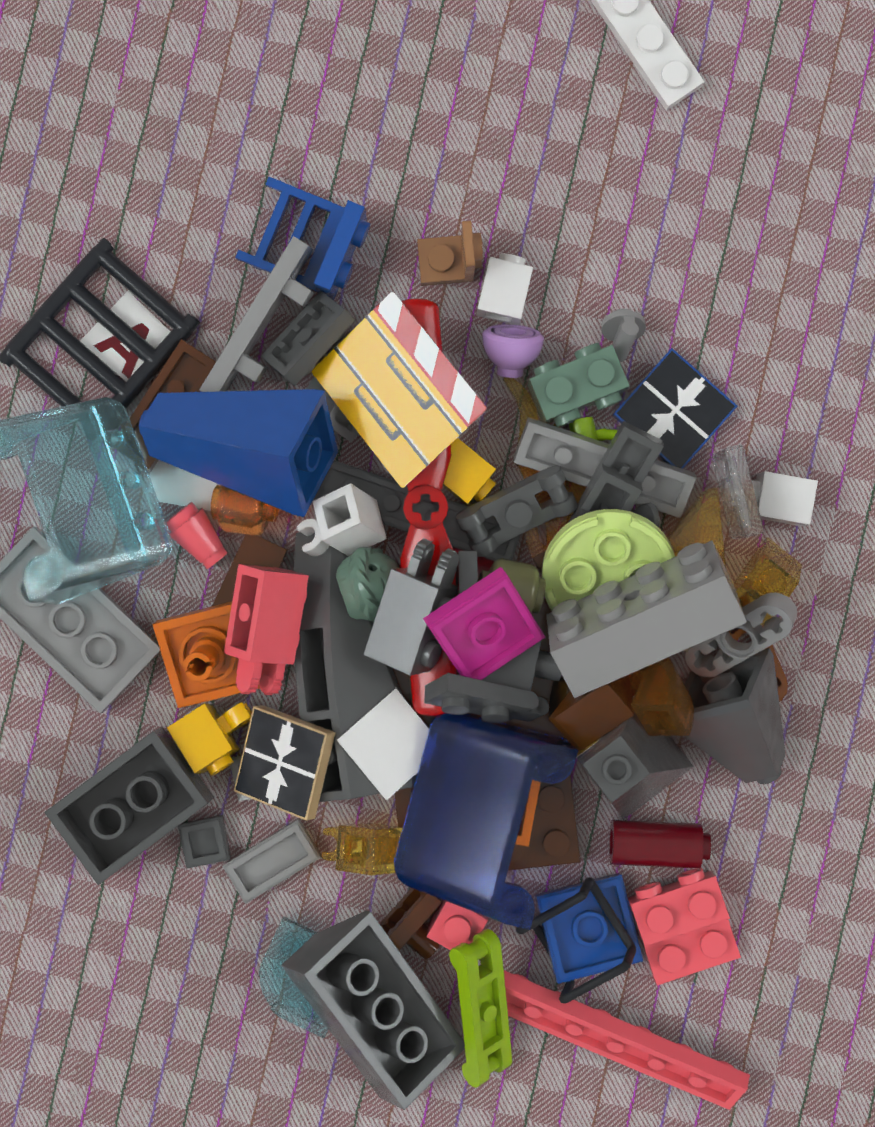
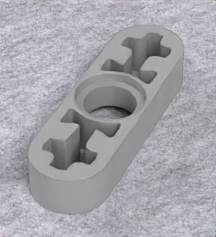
M767 593L742 607L747 623L736 627L746 631L752 639L751 642H738L727 631L691 647L685 654L687 666L695 674L702 677H715L787 637L797 618L796 605L789 597L780 593ZM767 613L771 616L778 614L782 617V619L777 616L765 621L763 627L761 625ZM719 645L720 648L715 657L709 654L712 651L716 650L717 646Z

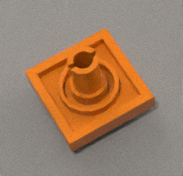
M232 601L157 620L152 624L178 708L241 693L236 688L237 684H235L239 658L224 653Z

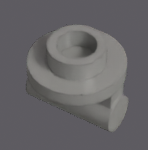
M630 309L615 310L608 314L601 323L602 334L606 339L613 341V347L620 362L627 359L634 341L640 338L646 330L644 317Z

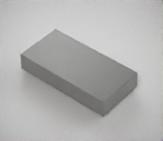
M298 818L229 860L222 867L246 904L320 859L322 855Z

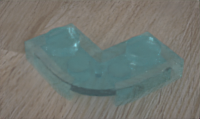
M283 916L260 966L259 977L263 995L271 1006L270 1010L277 1016L317 1036L325 1038L329 1029L281 966L318 932Z

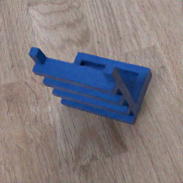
M268 177L265 184L266 187L281 192L255 256L238 249L235 258L260 271L272 272L275 264L266 261V258L292 197L305 202L292 237L294 236L301 241L315 208L330 212L304 276L298 275L296 281L317 293L322 291L334 300L339 288L344 289L353 270V264L350 263L356 247L361 248L369 232L371 223L367 222L365 207L349 200L346 206L342 207L277 179Z

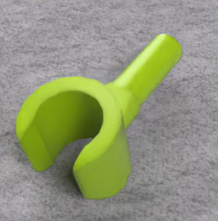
M592 416L577 419L569 424L571 432L598 441L613 440L618 431L605 428L596 430Z

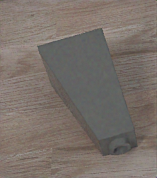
M640 696L633 700L634 716L605 734L597 743L577 757V760L623 820L694 767ZM574 747L570 748L571 752L576 750Z

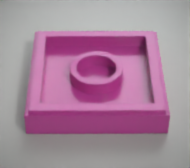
M499 567L423 618L459 674L478 680L484 679L545 638V635L502 567Z

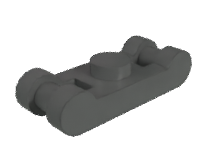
M561 466L548 467L461 510L456 515V520L461 530L468 532L471 538L469 546L472 551H477V557L485 556L493 552L498 545L555 517L569 515L578 508L574 494L567 492L564 486L566 477ZM547 491L551 499L538 504L535 494ZM494 515L498 525L486 530L483 524L484 520Z

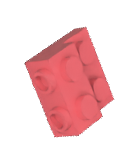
M702 868L690 869L677 875V882L661 886L660 882L648 883L635 889L636 895L628 898L630 909L657 986L741 958L728 920L730 917L717 878L711 871L703 872Z

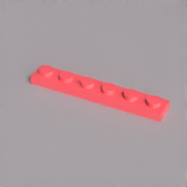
M504 970L509 1017L728 1110L735 1105L748 1089L750 1074L734 1068L727 1062L707 1057L693 1051L691 1047L685 1044L674 1043L653 1034L645 1027L634 1026L611 1016L605 1010L594 1009L576 1000L561 1003L559 1000L561 992L552 991L529 981V979L522 975L512 974Z

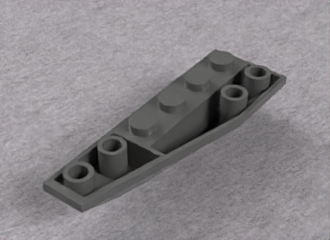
M299 532L296 533L293 571L309 575L307 598L304 603L299 632L300 641L294 662L299 715L301 720L336 732L319 802L354 799L380 794L339 744L337 739L395 688L401 695L402 692L392 667L364 655L374 622L364 619L356 620L349 616L336 579L338 566L348 556L332 546H329L322 555L310 556L303 552L302 546L312 542L315 533L306 536ZM416 774L399 790L417 786Z

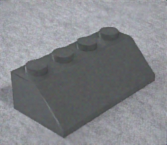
M366 910L314 934L281 965L379 1098L403 1110L465 1049L463 1039L370 911Z

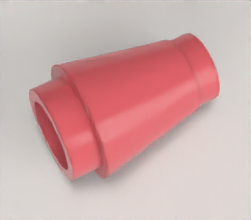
M190 502L164 523L171 531L168 536L202 563L206 569L212 567L228 553L224 549L203 507L198 510L193 502Z

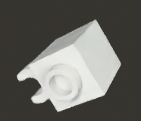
M351 483L312 501L317 520L306 519L297 526L298 531L306 536L315 533L313 541L302 546L303 552L310 556L322 555L329 546L350 556L358 548H368L387 539L377 500Z

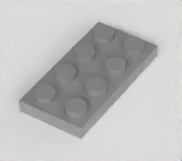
M32 527L0 561V619L100 714L160 654L158 642L37 527Z

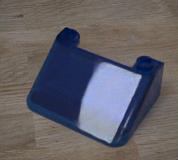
M444 713L435 717L429 727L394 859V870L398 879L410 888L501 923L530 930L535 913L534 900L524 887L505 882L532 780L548 784H555L565 780L574 768L578 750L567 740L560 737L504 723H490L483 721L480 717L468 714L455 715Z

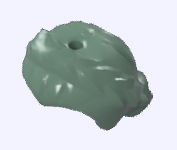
M358 548L338 566L336 579L347 612L351 618L356 620L364 619L374 622L391 569L400 568L399 564L384 554L381 548Z

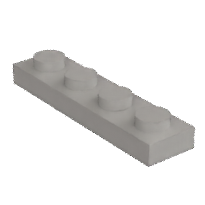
M528 417L513 461L516 464L537 471L559 465L567 481L587 487L610 444ZM656 460L642 483L643 491L636 504L642 505L651 502L658 511L681 518L697 477L694 472Z

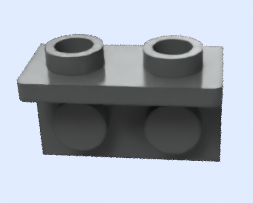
M320 291L267 348L261 357L287 382L296 386L303 377L307 376L314 369L316 363L330 347L342 339L346 330L355 319L346 309Z

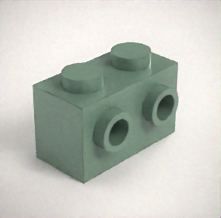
M594 343L574 353L576 360L560 366L557 359L533 369L535 377L529 379L527 388L542 422L549 424L554 421L556 427H561L581 418L579 411L587 407L596 405L599 411L622 401L620 394L624 393L630 385L613 344L601 349L599 343Z

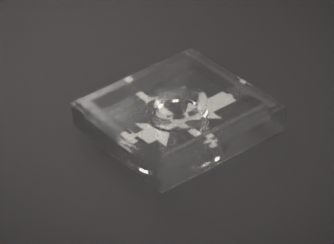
M743 444L727 447L713 454L711 458L730 537L734 540L763 534L764 529Z

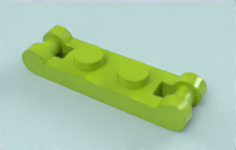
M485 929L474 935L472 943H461L449 952L450 961L457 971L466 1062L462 1065V1073L468 1084L474 1088L487 1082L492 1072L500 1073L512 1064L502 949L498 936L490 929Z

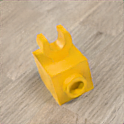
M241 702L222 716H219L213 705L204 703L168 726L167 729L194 774H203L208 771L210 776H213L234 763L231 755L238 752L240 748L230 733L248 724L252 711L247 703L243 704Z

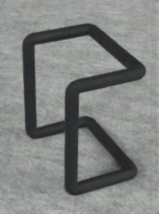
M590 877L585 879L577 894L535 917L532 912H525L516 927L518 934H524L533 929L549 954L544 931L540 924L586 899L589 891H591L626 946L627 952L621 964L573 989L575 981H567L559 997L561 1003H568L626 972L631 967L636 953L634 942L595 880Z

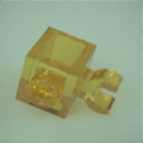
M360 823L339 825V827L323 829L324 835H331L336 839L337 847L335 851L322 852L321 857L326 861H336L337 871L372 876L403 872L406 827Z

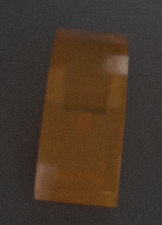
M669 657L624 676L631 685L632 696H635L631 707L649 736H690L694 721L693 701Z

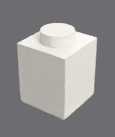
M501 253L499 259L489 258L476 316L513 325L520 324L533 271L532 266L525 265L526 260L524 258L506 253Z
M767 471L757 474L756 481L752 480L762 520L795 526L810 525L818 484L817 480Z

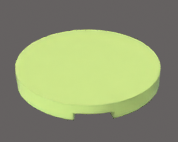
M603 509L583 514L562 527L547 547L542 563V578L546 582L544 594L551 610L563 601L569 599L578 601L593 594L597 587L606 582H620L635 575L639 568L648 563H662L675 557L674 550L661 529L639 514L619 509Z

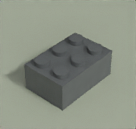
M160 727L148 734L44 813L97 885H99L207 805L214 796L198 774H194L185 757L164 728Z

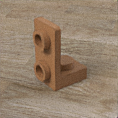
M462 221L460 236L417 239L421 286L473 282L475 269L482 268L483 248L481 232L472 233L471 221Z

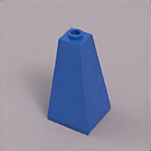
M318 389L158 393L149 409L145 410L141 415L138 425L149 456L300 517H305L338 453L325 391Z

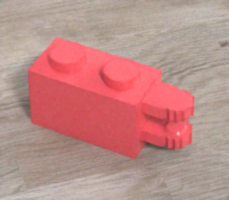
M238 564L224 653L239 658L235 684H237L236 688H238L241 694L256 693L258 685L264 695H273L281 690L286 664L294 665L296 650L300 641L299 632L303 608L307 598L309 575L283 568Z

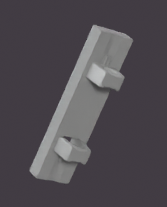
M294 236L292 237L199 389L201 392L227 391L238 373L243 374L254 382H260L268 367L249 355L285 296L306 307L314 294L312 290L296 281L297 276L314 250L309 245Z

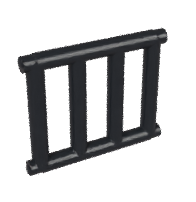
M102 238L87 253L0 353L1 363L9 367L12 364L15 365L86 428L84 433L93 443L111 427L163 368L181 339L186 342L200 324V321L195 316L190 314L184 316L114 255L112 253L114 248L106 238ZM100 266L172 328L171 332L156 349L83 286ZM71 299L143 361L141 366L127 381L121 378L54 319ZM42 332L114 394L98 414L92 411L25 352Z

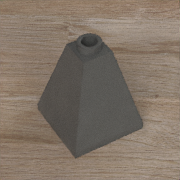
M770 648L758 652L715 677H702L690 671L667 719L671 727L745 783L757 781L759 784H769L778 779L782 773L781 766L786 754L774 655Z

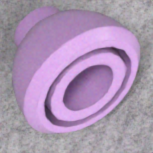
M493 325L482 333L485 352L488 358L497 366V375L507 378L522 377L523 369L532 364L539 356L544 342V337L538 330L521 325Z

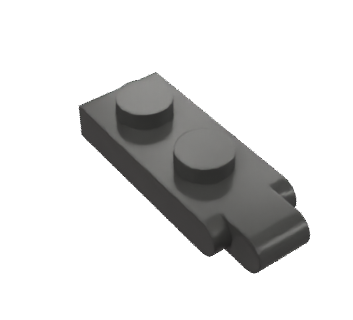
M447 673L425 685L424 703L441 706L442 711L448 714L459 715L469 712L482 715V720L490 723H502L512 719L530 722L547 714L549 711L547 700L538 697L534 692Z

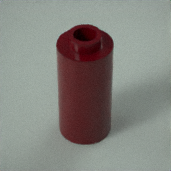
M611 820L609 834V860L611 865L700 869L702 861L710 859L711 835L710 833H703L702 824Z

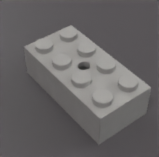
M713 540L705 544L694 543L680 550L678 555L662 563H648L639 568L635 575L620 582H606L597 587L593 594L578 601L575 599L563 601L555 606L551 613L546 614L550 653L574 698L747 623L734 584Z

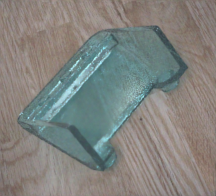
M104 397L0 420V461L19 456L51 550L33 558L25 568L23 580L30 601L57 605L157 566L167 559L172 549V539L127 410L120 402Z

